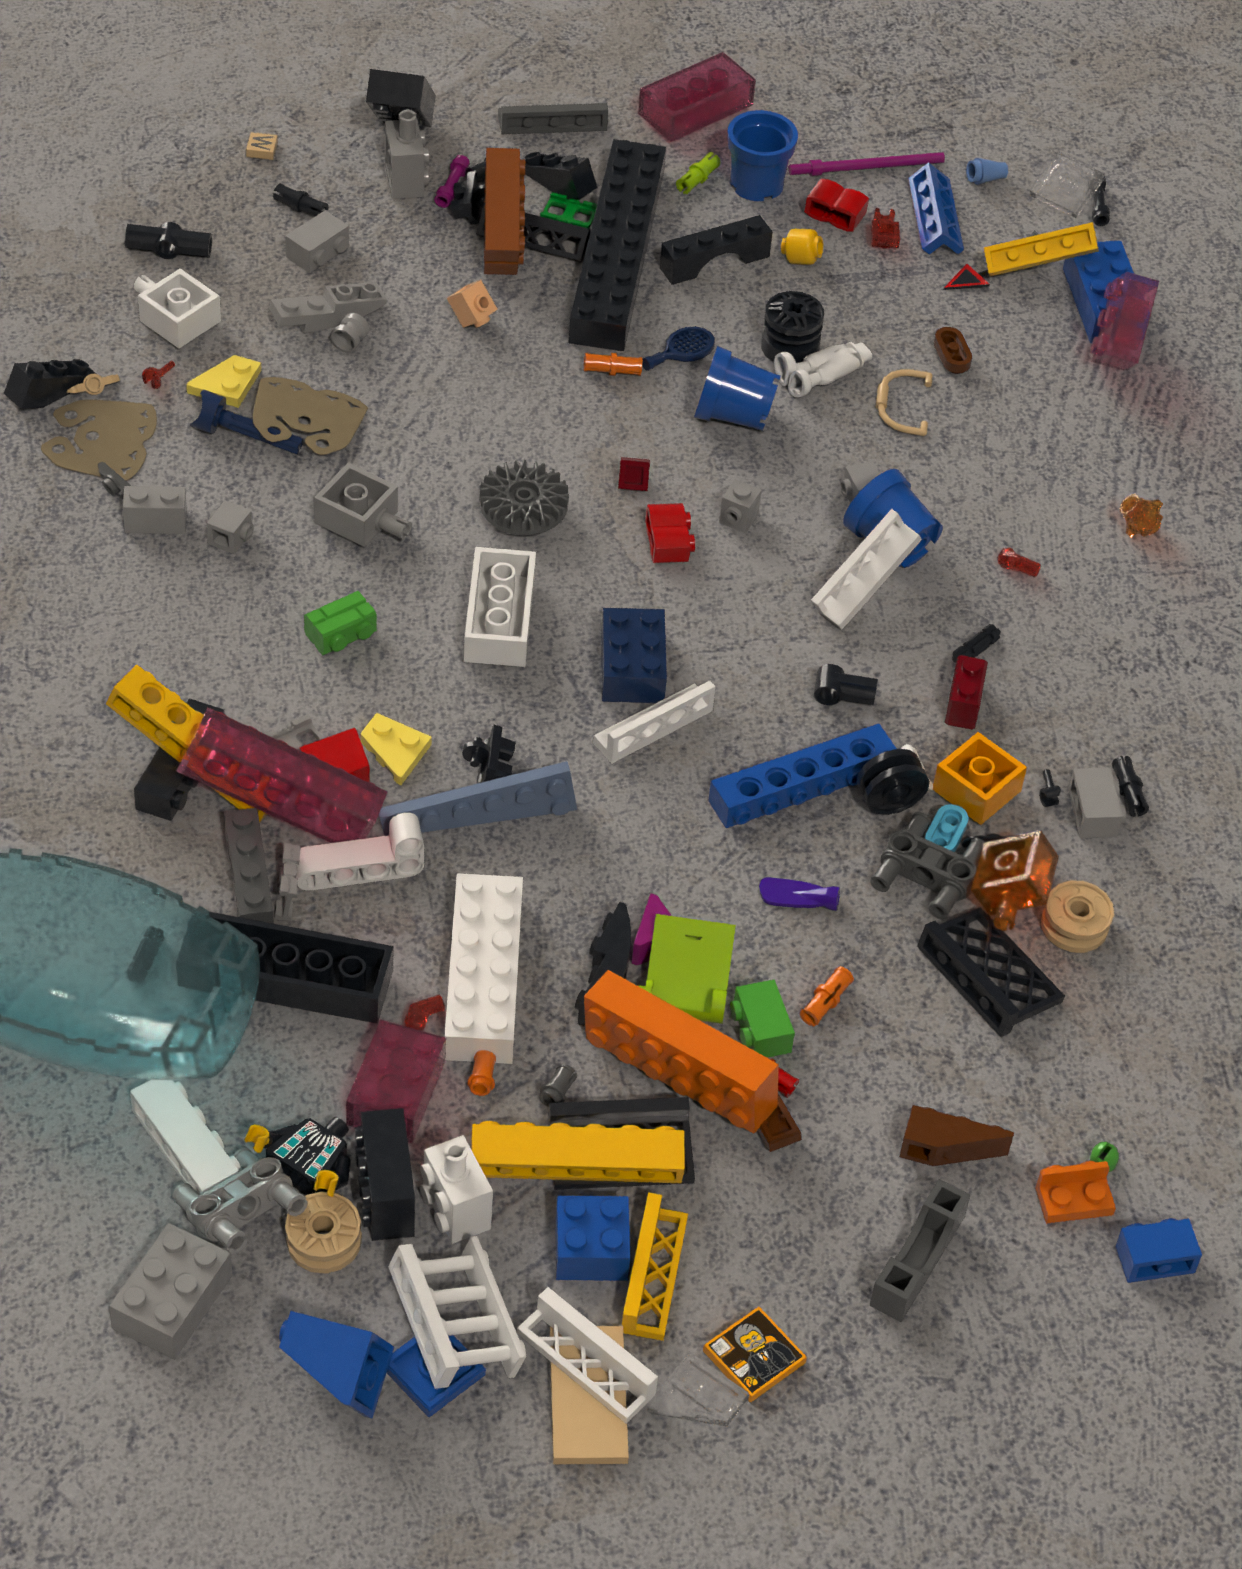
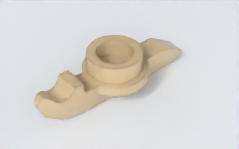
M89 374L85 377L82 384L71 387L67 390V393L86 391L90 395H98L103 391L105 385L118 382L120 379L118 374L103 378L98 374Z

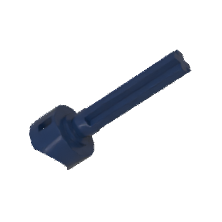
M205 389L200 392L202 396L201 413L193 423H190L191 427L214 434L221 425L227 429L298 455L303 445V438L292 434L287 440L268 441L255 427L253 419L226 410L225 397ZM275 427L268 428L270 434L278 435L281 433L280 429Z

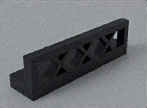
M485 202L476 235L484 237ZM525 213V228L529 232L525 236V248L582 262L591 233L590 229ZM545 232L552 234L556 241L547 246H542L535 236ZM532 238L535 244L527 241ZM568 238L580 241L577 254L566 252L562 242ZM559 245L561 250L554 249L553 247Z

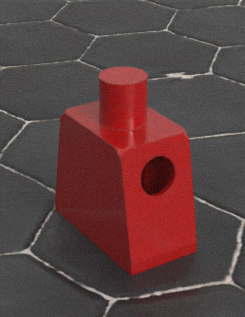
M356 728L299 747L301 771L326 799L333 800L345 795L351 804H356L365 798L366 791L364 788L370 784V767Z

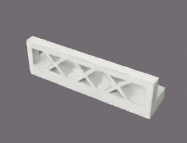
M891 509L811 599L820 614L842 630L922 540L920 535L904 524L899 514Z
M711 681L700 686L694 683L595 734L593 744L612 764L712 712L715 685Z
M549 1287L538 1296L537 1310L517 1328V1334L626 1424L656 1395L658 1376ZM543 1320L553 1328L554 1337H538L531 1329ZM574 1345L581 1351V1359H565L559 1354V1346ZM586 1368H602L608 1373V1382H593L587 1377ZM629 1390L637 1399L626 1409L614 1399V1391Z

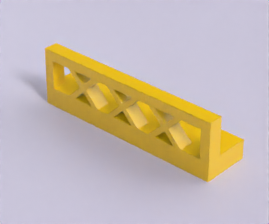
M1093 222L984 247L989 276L1099 252Z
M648 1192L623 1311L622 1326L624 1334L664 1341L688 1213L661 1209L662 1195ZM658 1221L678 1223V1231L665 1238L657 1228ZM655 1238L659 1241L656 1244H654ZM664 1248L671 1256L672 1261L659 1268L651 1258V1255ZM649 1268L652 1270L650 1274H648ZM669 1272V1277L667 1278L664 1274ZM658 1278L666 1288V1292L652 1298L645 1289V1285ZM642 1299H644L647 1303L641 1305ZM663 1303L662 1309L659 1307V1304ZM652 1309L660 1319L659 1328L637 1324L639 1316Z

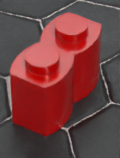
M820 179L806 198L804 212L815 220L830 222L836 228L853 232L867 213L869 198L860 191L844 189L840 184L832 180Z
M683 503L647 504L645 522L652 562H689L690 552H695L694 534H689L691 529L690 512H685Z

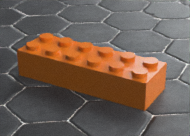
M610 970L584 995L586 1039L595 1047L609 1051L616 1055L623 1063H630L644 1071L648 1077L660 1080L672 1087L678 1094L690 1097L700 1103L706 1110L720 1114L727 1118L734 1126L744 1128L753 1134L778 1107L779 1064Z

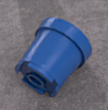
M754 110L744 112L730 122L728 126V147L731 151L730 184L736 188L735 192L740 197L751 201H764V197L772 195L773 199L783 191L789 159L795 152L798 140L797 128L788 118L771 111Z
M717 346L694 418L706 421L714 418L763 431L765 424L761 423L760 420H766V417H768L778 385L773 384V381L778 383L781 375L766 371L731 356V351Z
M890 469L871 480L855 496L845 512L843 524L857 537L866 538L888 512L893 509L899 514L903 523L919 534L922 539L899 565V567L902 565L906 568L915 564L927 554L928 550L925 547L930 541L934 544L937 542L942 533L943 525L938 522L911 491V484L898 469Z

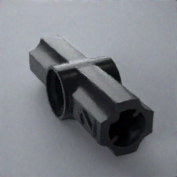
M165 222L160 227L127 224L125 235L126 248L155 251L163 259H173L178 254L209 258L211 256L213 242L211 233L183 230L178 224L173 222Z

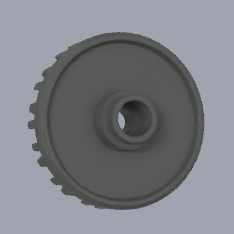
M525 459L521 465L516 460L514 468L508 469L507 462H504L503 467L497 466L496 474L489 470V474L484 477V483L481 482L479 505L483 516L493 526L510 534L535 535L546 532L557 526L564 519L568 510V485H566L565 480L560 482V473H555L553 468L547 473L545 471V463L538 466V463L535 461L533 468H527Z

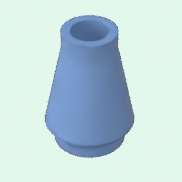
M975 158L967 164V178L976 185L1006 178L1008 175V165L1005 162Z

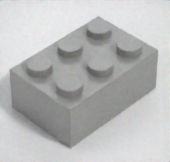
M167 1223L109 1305L112 1329L175 1360L232 1277L231 1253Z

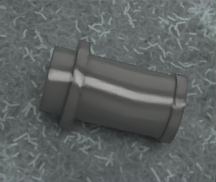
M560 1064L549 1082L541 1086L540 1100L545 1106L549 1107L550 1103L565 1102V1094L577 1078V1073H574L575 1070L571 1066Z

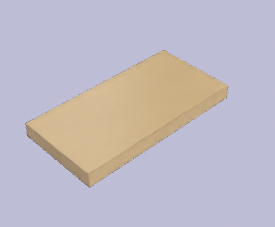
M550 1326V1337H554V1330ZM597 1326L624 1348L623 1326ZM574 1345L559 1346V1354L565 1359H581V1351ZM550 1361L553 1464H628L627 1424ZM586 1368L587 1377L593 1382H608V1373L602 1368ZM626 1390L614 1391V1399L626 1408Z

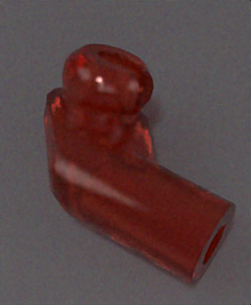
M1009 547L1003 548L997 557L998 563L1002 568L1020 571L1034 578L1038 575L1041 568L1040 563L1015 553Z

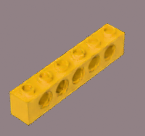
M136 664L114 686L106 702L107 706L239 810L257 808L260 823L281 800L289 784L278 773L271 771L254 754L246 751L233 741L226 732L219 730L202 713L195 711L181 700L178 694L170 691L157 681L150 672L143 670Z

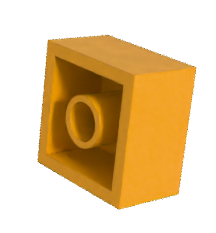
M977 732L937 765L933 790L951 804L962 807L970 818L982 825L1021 792L1027 767L984 735Z

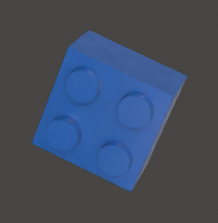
M557 1196L555 1215L556 1280L628 1281L630 1267L629 1196Z

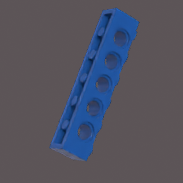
M878 723L714 779L710 784L708 801L725 828L737 824L742 825L760 816L771 815L783 808L800 805L809 799L821 795H829L835 790L850 785H857L858 773L868 761L883 752L897 748Z

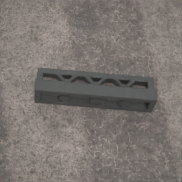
M607 103L502 106L498 108L501 135L607 131L608 105Z

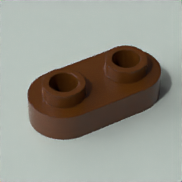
M953 327L938 329L935 333L934 347L943 366L955 374L968 371L971 367L972 353L963 334Z

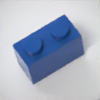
M1169 1218L1159 1223L1146 1225L1134 1223L1121 1228L1115 1246L1127 1283L1194 1274L1202 1256L1189 1218L1181 1220Z

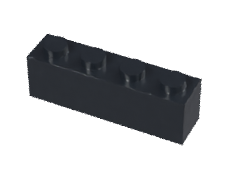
M188 699L187 704L202 713L219 730L227 733L228 724L225 723L224 709ZM159 747L134 788L135 808L138 811L172 821L176 812L184 808L188 792L191 787L195 788L200 778Z

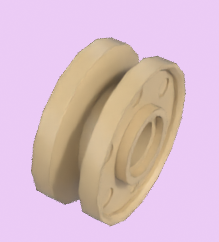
M1076 880L1060 883L1050 891L1041 916L1042 930L1049 941L1063 950L1075 953H1086L1095 950L1106 940L1114 917L1113 903L1107 893L1094 884Z
M327 1192L306 1195L307 1199L305 1200L308 1201L305 1211L298 1216L287 1214L285 1232L289 1254L298 1266L310 1272L327 1274L341 1270L353 1262L360 1251L362 1233L358 1210L349 1199L337 1193H334L333 1197L328 1196ZM323 1230L329 1231L327 1234H318V1232Z

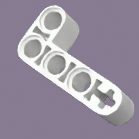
M401 813L394 816L389 823L388 836L302 847L300 849L299 865L296 864L298 887L302 890H318L406 878L419 874L424 868V841L418 817L413 813Z

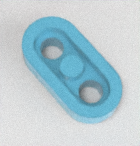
M954 804L942 806L937 811L925 835V839L955 852L967 828L969 820L967 812L962 807Z

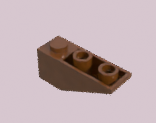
M913 1105L899 1157L930 1166H939L1008 1156L1014 1132L1005 1130L1000 1126H990L971 1121L963 1116L956 1117L938 1112L933 1108Z

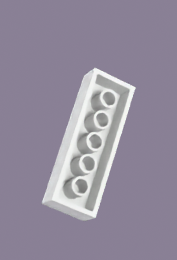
M457 873L444 1037V1060L474 1062L475 1053L486 1050L495 1054V1063L512 1064L523 877Z

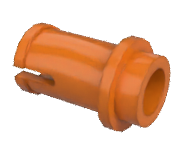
M481 1050L475 1053L473 1072L468 1077L467 1084L470 1091L478 1096L488 1095L495 1086L493 1071L496 1056L490 1051Z

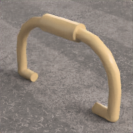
M900 369L890 372L878 384L876 409H878L879 416L885 424L894 430L925 436L928 428L927 421H922L920 428L905 426L889 418L885 409L887 408L888 383L891 380L901 376L925 379V386L931 387L932 374L911 369Z

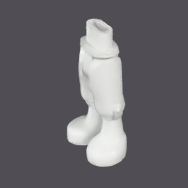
M848 342L809 354L800 363H796L794 357L788 352L778 353L774 359L776 374L781 375L779 380L781 385H788L789 393L793 397H802L807 395L811 388L816 385L830 384L863 367L864 362L872 359V353L862 342L858 344Z

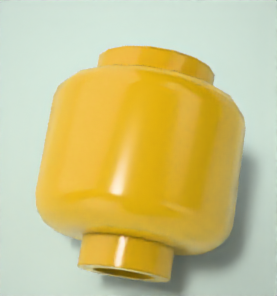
M791 229L787 237L782 239L781 252L786 255L790 264L811 265L818 258L822 257L823 238L818 236L814 229Z

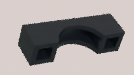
M758 215L662 242L660 269L671 285L697 278L701 269L710 260L722 254H738L745 264L770 257L773 231L763 218Z

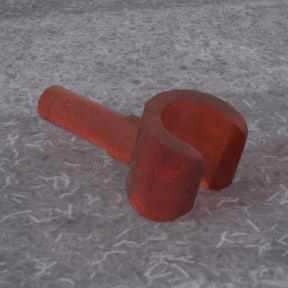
M169 361L160 369L149 367L143 370L142 378L144 384L151 380L152 388H160L161 378L175 367V363Z

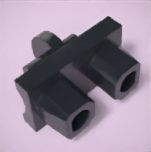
M476 171L468 172L466 181L454 184V194L457 200H452L450 206L455 219L468 217L471 225L479 224L481 207L484 206L485 184H477Z
M494 724L491 729V736L484 739V741L480 737H475L473 741L463 745V758L470 762V766H479L477 784L512 775L513 766L500 762L498 759L509 762L515 751L516 742L501 737L503 729L501 726Z

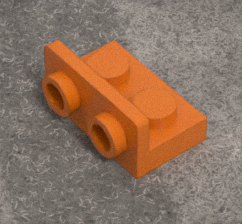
M1086 1161L1079 1165L1071 1166L1052 1165L1040 1171L1035 1189L1046 1224L1114 1215L1116 1206L1107 1181L1110 1169L1107 1161Z

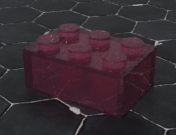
M1126 272L1114 279L1112 283H1108L1104 298L1108 299L1106 308L1101 310L1097 326H1100L1099 335L1093 339L1090 353L1093 354L1092 362L1123 371L1138 364L1159 285L1158 280Z
M380 1020L346 1100V1124L352 1127L361 1126V1112L404 1108L407 1139L409 1143H413L446 1062V1038Z

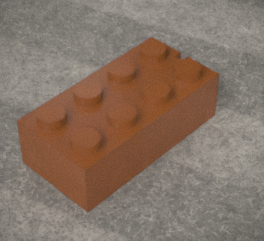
M486 148L484 274L517 275L518 265L524 264L525 159H520V149Z

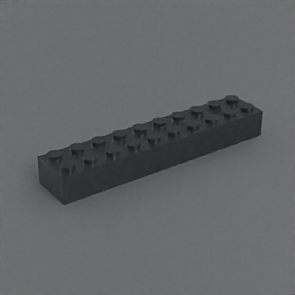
M613 139L570 315L569 344L617 351L625 350L664 176L665 146Z

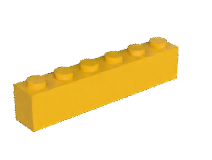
M483 1121L480 1124H472L471 1150L486 1178L682 1183L685 1170L684 1130H676L670 1126H660L656 1129H640V1127L635 1125L605 1128V1126L600 1124H590L585 1127H570V1125L565 1123L535 1126L530 1122L500 1125L495 1121Z

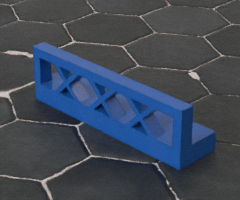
M928 162L909 177L922 249L930 255L941 245L945 244L955 253L959 254L964 250L950 179Z

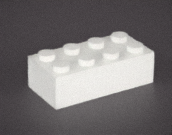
M475 547L464 636V662L526 667L536 552Z

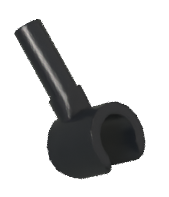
M1046 769L1043 771L1046 788L1040 789L1039 796L1042 805L1049 807L1059 804L1057 796L1060 795L1061 788L1058 785L1055 786L1051 771Z

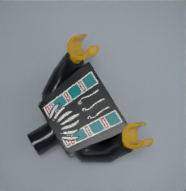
M333 1117L325 1127L311 1118L304 1119L298 1125L293 1124L272 1131H268L263 1126L255 1124L250 1126L244 1138L246 1143H255L253 1147L255 1152L260 1153L264 1148L266 1149V1158L278 1159L282 1165L283 1172L292 1180L293 1187L305 1195L327 1192L328 1196L333 1197L336 1190L345 1187L349 1182L351 1160L347 1155V1143L342 1139L349 1132V1127L338 1117Z

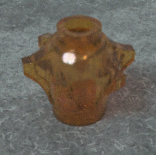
M1137 494L1127 496L1119 508L1126 521V534L1130 537L1136 534H1141L1145 537L1148 534L1151 535L1157 532L1163 516L1160 514L1163 503L1159 499L1146 500L1142 497L1140 498Z

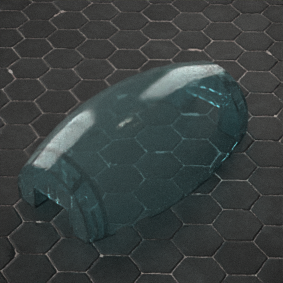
M10 848L9 853H0V1046L33 1059L65 1068L119 1078L149 1080L209 1079L224 1069L244 1035L257 994L260 960L258 945L240 933L239 930L228 922L221 924L211 918L209 911L199 906L196 909L183 902L181 895L126 872L73 857L42 852L41 857L23 855L22 849Z

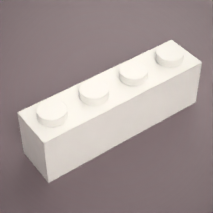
M167 1072L130 1090L133 1113L182 1181L190 1184L200 1195L242 1170L235 1156L229 1157L224 1151V1144L219 1134L215 1130L210 1131L205 1125L206 1120L199 1107H192L188 1102V1096L183 1085L179 1081L174 1082Z

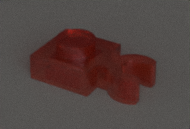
M879 208L875 209L874 219L871 223L872 247L899 248V222H894V209H890V213L887 216L881 215Z

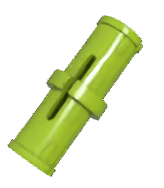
M709 152L701 161L693 163L689 167L688 172L676 181L677 189L680 192L685 189L683 194H688L699 183H704L708 179L709 174L720 166L721 161L718 155H714L711 158L714 153Z

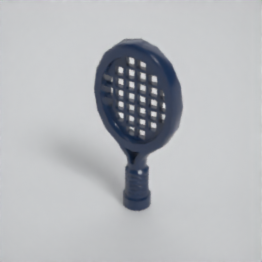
M694 326L678 329L670 334L666 340L665 350L643 358L642 366L645 370L649 371L654 366L664 363L668 359L683 362L703 359L714 349L715 337L710 331L701 327Z

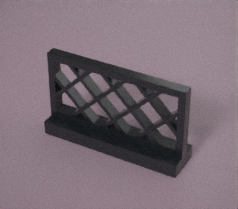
M981 907L940 925L936 920L925 924L917 947L1000 1037L1011 1033L1015 1024L1063 1002L1065 995ZM978 920L984 926L986 932L969 928V923ZM948 933L961 935L962 943L954 941ZM968 937L985 941L984 948L967 944ZM990 943L1003 946L1007 954L990 950ZM967 954L983 958V965L975 963ZM989 960L1005 963V971L989 967ZM1011 965L1023 968L1028 973V976L1012 973ZM989 977L1004 980V988L997 986ZM1010 982L1027 986V993L1009 989ZM1033 988L1044 990L1050 997L1043 998L1032 995ZM1010 999L1026 1003L1025 1008L1019 1010Z
M689 1097L550 1103L548 1126L554 1123H565L570 1125V1127L600 1124L605 1126V1128L635 1125L642 1129H654L652 1127L682 1126V1130H684L686 1167L682 1183L554 1180V1190L694 1183L695 1173L689 1123Z

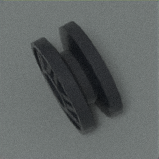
M894 749L873 757L862 767L857 777V784L862 795H864L870 811L881 815L899 813L914 806L927 793L930 784L917 754L908 749Z

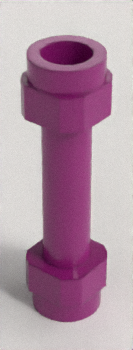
M457 155L450 164L451 173L444 186L438 188L434 198L436 205L439 207L447 208L454 199V184L459 181L460 177L466 175V170L470 165V161L466 156Z

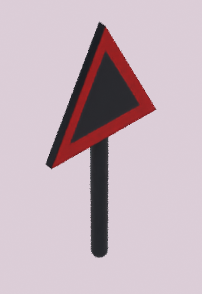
M966 264L944 287V290L990 286L983 278L989 275L988 269L977 273Z

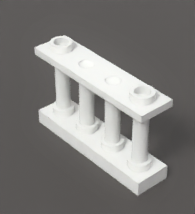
M470 1237L461 1256L424 1261L417 1258L412 1244L399 1245L388 1268L435 1389L449 1387L459 1367L498 1361L502 1362L507 1377L514 1378L526 1358L525 1345L518 1338L490 1269L488 1254L482 1249L478 1237ZM465 1270L471 1286L433 1291L432 1288H429L424 1275ZM477 1300L483 1316L445 1321L440 1317L436 1305ZM489 1330L495 1347L457 1352L453 1349L448 1336Z

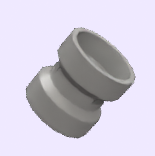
M357 313L346 314L341 321V325H338L331 334L333 344L341 351L353 352L358 347L360 340L364 339L368 334V322Z

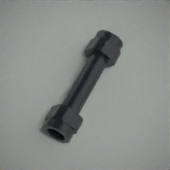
M1094 172L1090 174L1088 184L1089 191L1093 193L1094 198L1092 220L1097 226H1105L1110 221V209L1105 205L1104 198L1106 178L1103 173Z

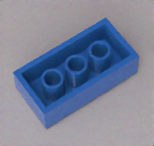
M1122 241L1097 242L1099 252L1065 259L1063 271L1090 343L1144 340L1150 313Z

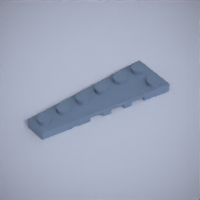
M566 761L378 808L384 836H388L390 820L401 813L415 814L418 817L422 833L547 814L564 815L569 811L577 810L571 773Z

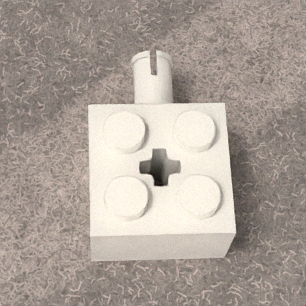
M178 269L158 283L153 282L146 275H141V278L138 277L134 283V290L140 293L138 295L140 321L177 348H181L221 322L220 296L182 269Z
M464 1135L424 1149V1165L420 1166L423 1178L420 1192L425 1204H431L436 1212L434 1213V1218L441 1233L446 1232L451 1243L454 1244L490 1230L493 1190Z

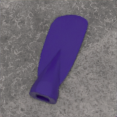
M772 877L763 878L759 884L761 898L769 905L794 908L824 907L832 911L838 910L840 887H821L803 881Z

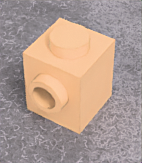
M482 280L465 285L447 298L463 328L473 324L476 328L484 325L491 320L489 315L498 310Z

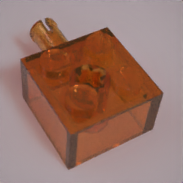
M1042 831L989 841L983 845L971 891L989 916L996 915L993 924L999 930L1007 931L1008 928L1009 930L1014 928L1018 910L1047 905L1059 856Z

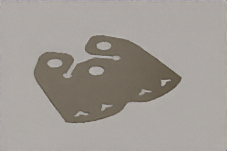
M266 377L260 379L253 411V424L261 435L271 442L287 440L292 435L291 431L280 420L276 419L277 416H281L292 429L307 433L329 429L330 433H320L305 438V444L313 452L319 455H327L345 448L351 442L368 407L361 401L344 393L333 390L315 391L309 385L297 380ZM269 383H273V384L280 383V385H277L276 387H274L272 384H269ZM292 386H294L295 388H301L303 390L294 391V388ZM327 396H330V397H332V398H338V399H335V400L331 401V399L328 398ZM348 402H350V403H352L354 406H358V407H352V408H351V407H350V404H349ZM302 416L308 417L311 423L301 424L298 418ZM277 427L281 433L278 435L270 434L268 428ZM325 440L329 443V446L321 448L316 445V441Z
M106 400L75 401L59 407L54 411L53 415L63 427H73L88 419L89 416L95 417V420H90L79 426L73 439L80 450H83V453L77 454L76 449L68 438L61 436L54 437L42 444L41 451L56 466L101 477L98 463L104 462L127 481L140 470L145 461L147 453L143 442L151 438L155 432L157 424L156 411L152 404ZM145 410H147L146 415L148 416V418H145L143 415H141L145 412ZM67 411H75L78 414L75 419H67L64 416ZM147 426L145 429H143L144 433L141 434L138 428ZM97 432L99 437L96 440H88L86 434ZM63 445L65 450L62 453H54L52 447ZM136 451L137 453L136 455H134L136 459L133 460V458L129 455L133 454ZM131 467L124 475L121 469Z

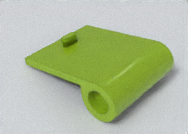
M656 914L646 986L639 985V987L700 1021L723 1024L736 925Z

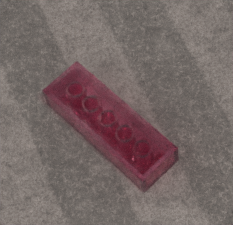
M208 707L194 731L176 770L185 776L330 843L365 839L377 821L388 792L377 787L374 783L353 776L344 769L336 768L319 760L314 755L306 754L289 746L282 740H276L259 732L252 726L244 725L229 718L226 714Z

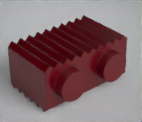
M962 655L957 657L945 717L947 725L970 730L976 728L988 665L986 660Z

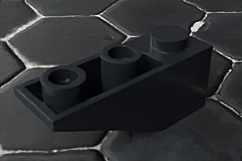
M533 152L525 156V175L551 192L565 195L567 199L580 200L598 188L589 158L576 157L574 154L568 156H559L558 153L546 155L540 154V152Z
M73 359L72 361L51 360L50 362L29 361L28 363H14L4 394L20 409L44 408L70 394L67 393V390L77 384H82L87 375L96 373L89 368L87 362L80 359Z

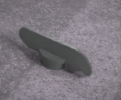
M98 463L99 473L104 479L102 484L105 489L113 496L119 493L120 498L123 499L124 486L131 485L106 463Z

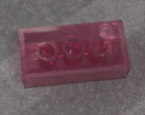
M721 52L640 88L638 114L672 142L752 106L756 79L724 52Z

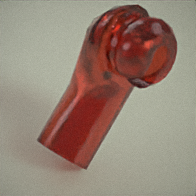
M440 994L412 1003L409 1006L404 1019L405 1027L409 1032L414 1034L422 1032L429 1015L445 1010Z

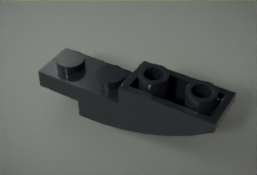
M619 902L614 913L608 912L603 923L601 937L595 936L589 950V955L593 956L592 971L588 980L590 985L586 991H580L575 1003V1009L579 1010L577 1023L579 1025L585 1026L584 995L608 970L627 979L631 948V926L625 903Z

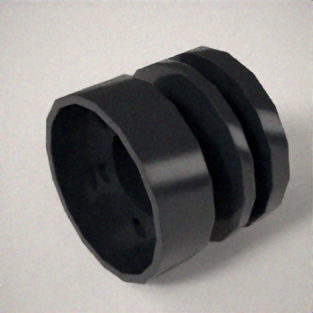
M798 291L778 293L769 299L765 307L761 349L768 359L774 362L775 356L778 353L788 352L794 357L796 363L803 362L807 355L819 351L824 321V308L820 301L809 294Z

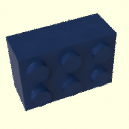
M603 608L601 628L602 702L658 703L665 699L667 682L665 609Z

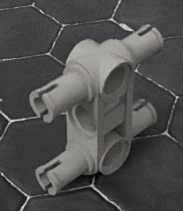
M240 1148L233 1155L242 1168L240 1172L201 1195L188 1183L178 1185L172 1194V1198L175 1199L173 1201L186 1211L187 1219L196 1228L198 1237L208 1242L219 1241L231 1253L240 1252L247 1244L246 1234L238 1229L277 1204L281 1205L291 1216H298L303 1213L308 1204V1201L305 1200L307 1198L293 1188L292 1180L283 1172L282 1165L278 1159L271 1157L259 1159L248 1148Z

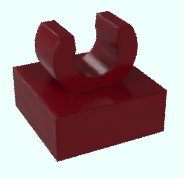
M621 457L618 488L648 491L650 460Z

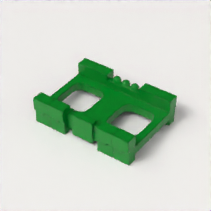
M552 192L540 216L590 229L597 204L583 201L582 204L578 200H567V196ZM551 206L565 209L562 215L548 212ZM577 212L591 216L588 222L575 220L574 217Z

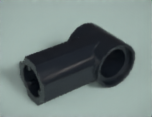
M825 664L819 667L817 671L814 698L823 705H835L841 700L874 705L878 679L845 674L844 670L838 665Z

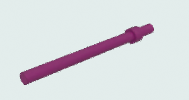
M944 152L827 162H822L821 159L809 160L808 163L790 164L788 172L789 175L809 174L810 176H821L822 173L924 165L928 162L936 164L944 163L945 155Z

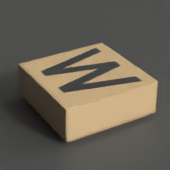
M251 132L246 148V157L273 160L278 144V135Z

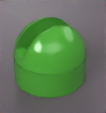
M1109 1142L1096 1144L1090 1155V1161H1107L1110 1168L1109 1172L1116 1168L1119 1160L1118 1149ZM1103 1152L1108 1153L1104 1160L1099 1158Z

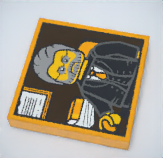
M759 1306L707 1342L703 1348V1352L750 1403L803 1366L807 1359L806 1355Z

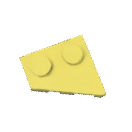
M233 355L187 383V393L202 397L200 392L205 389L225 397L227 405L239 408L261 372V362Z
M376 713L361 732V743L369 752L375 754L376 760L382 767L387 766L394 775V781L402 785L432 745V737Z

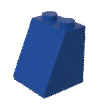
M290 1311L288 1320L283 1322L280 1329L279 1340L281 1343L279 1347L341 1403L359 1414L373 1419L394 1346L373 1332Z

